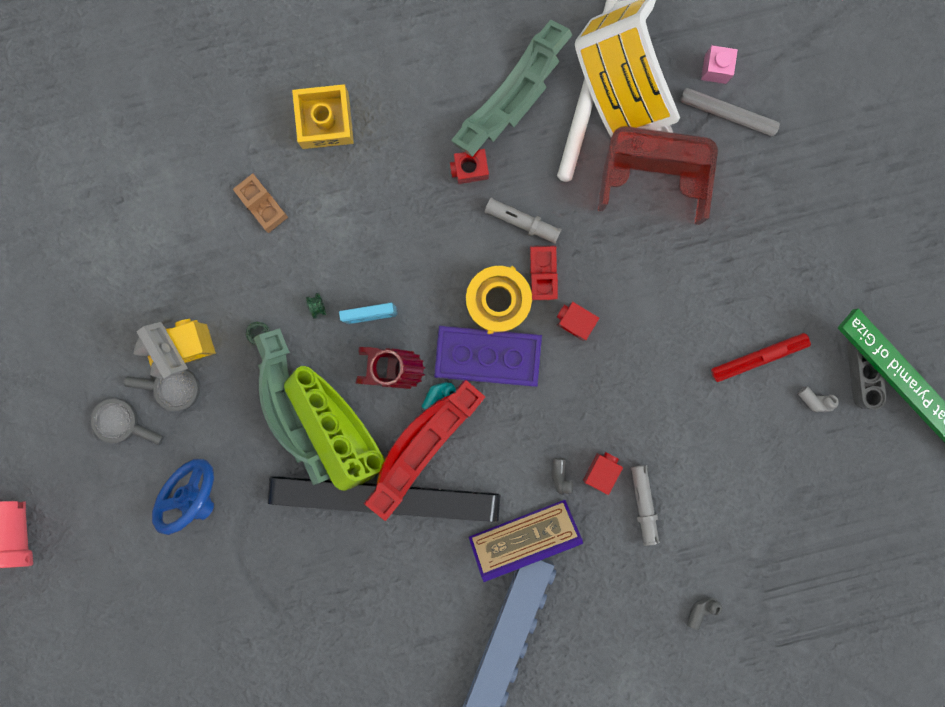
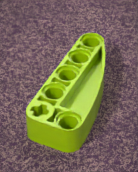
M298 367L285 381L284 389L332 483L339 490L345 491L368 482L380 472L384 462V457L375 441L352 408L322 377L309 367Z

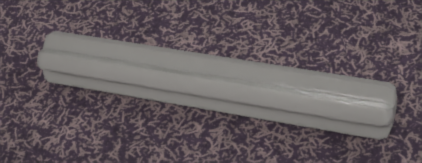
M685 88L680 101L684 104L769 136H774L778 132L779 122L695 90Z

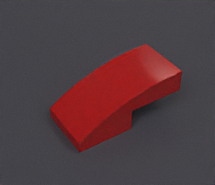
M556 245L530 246L532 300L558 299Z

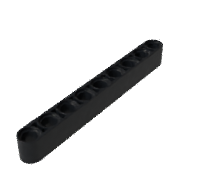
M273 476L269 478L267 504L374 513L363 503L376 489L377 484L363 483L343 491L336 488L331 480H325L313 485L311 479ZM410 487L402 498V502L392 514L497 522L499 521L501 495L488 492Z

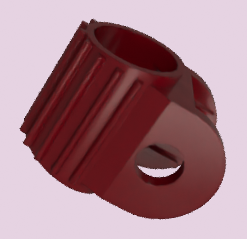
M359 347L358 349L359 355H368L366 376H357L356 384L411 389L412 386L417 387V384L422 382V376H425L423 373L426 368L423 367L424 360L419 358L420 355L414 354V351ZM380 357L388 358L386 378H379L376 366Z

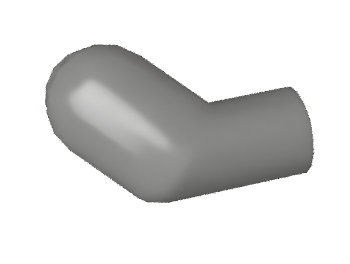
M808 386L798 392L800 398L814 412H831L839 405L836 396H816Z

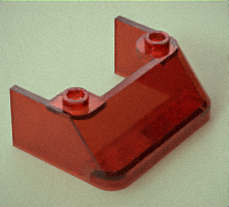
M623 126L616 129L611 137L604 165L598 211H603L608 205L610 187L624 185L629 178L630 169L680 176L679 188L682 194L689 198L698 199L695 224H702L709 219L718 155L716 143L706 137Z

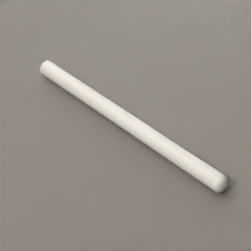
M606 0L603 13L612 10L614 5L620 0ZM585 78L557 174L558 179L563 182H569L573 178L594 103Z

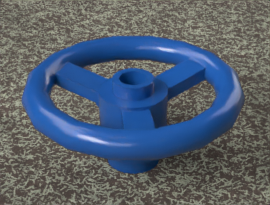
M193 459L183 464L163 485L152 510V524L158 533L171 535L181 531L194 519L204 520L211 514L214 503L209 495L214 482V469L207 460ZM189 472H192L189 483L178 488L173 498H169L172 489L178 481ZM203 473V482L199 490L198 484ZM175 508L182 511V516L169 524L164 523L163 512Z

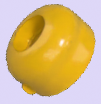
M506 266L485 268L477 273L467 288L466 306L469 315L479 327L487 330L489 335L494 332H506L516 328L524 321L530 311L532 304L530 286L526 279L516 271L514 266H511V268ZM493 288H504L510 294L511 305L505 311L495 312L488 307L486 295Z

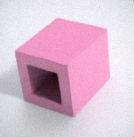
M712 45L704 57L701 80L727 84L734 76L738 49Z

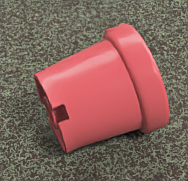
M0 502V568L32 566L33 553L28 549L26 502Z

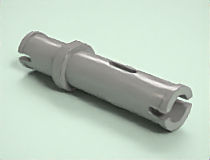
M492 197L485 209V213L528 231L530 236L537 235L553 244L556 243L562 230L541 221V217L536 216L534 218Z
M647 465L630 467L639 513L637 522H640L643 545L659 544L660 540L656 525L658 515L654 513L647 471L648 467Z

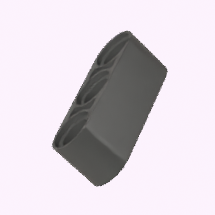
M848 341L847 350L854 403L862 409H879L886 402L884 378ZM866 365L870 368L868 378H865L863 375V368ZM869 391L873 394V401L870 404L866 401V394Z

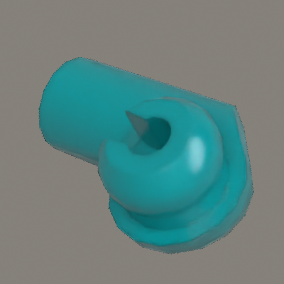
M448 382L431 386L421 407L427 409L437 401L453 394L456 387Z

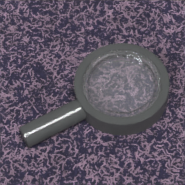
M188 369L181 374L166 379L156 378V380H148L128 376L125 378V387L152 390L159 405L170 411H182L190 408L197 401L200 394L199 381L195 374Z
M123 399L104 400L92 412V430L99 439L105 442H122L133 434L157 445H160L164 439L163 435L139 426L135 408Z

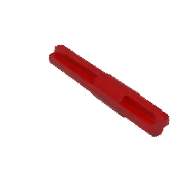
M802 333L712 368V377L716 382H720L810 347V339L807 334Z

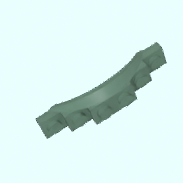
M550 20L541 32L533 37L521 59L502 85L480 109L463 122L462 128L451 140L456 147L473 157L487 139L494 142L508 124L512 127L517 125L547 88L543 81L560 62L556 55L572 36L569 28Z
M279 328L259 334L254 337V341L263 360L258 367L260 369L259 397L265 420L279 443L295 456L297 463L304 462L313 485L330 479L284 389V383L289 377L286 354L290 352Z

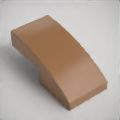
M253 173L233 189L268 233L288 218Z

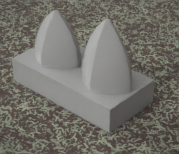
M162 322L143 326L136 331L139 338L135 344L133 354L151 356L153 363L150 375L166 379L181 374L188 369Z

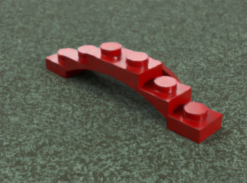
M464 380L453 394L437 401L417 416L391 447L382 464L377 487L363 504L386 521L402 502V498L424 467L455 430L472 415L485 396L467 380Z

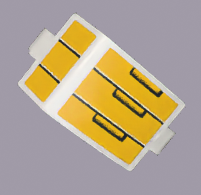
M620 0L614 5L612 10L590 19L577 37L575 48L593 101L613 142L636 137L641 147L645 151H650L670 145L673 142V131L670 125L677 123L680 116L658 63L646 25V19L651 13L656 0Z

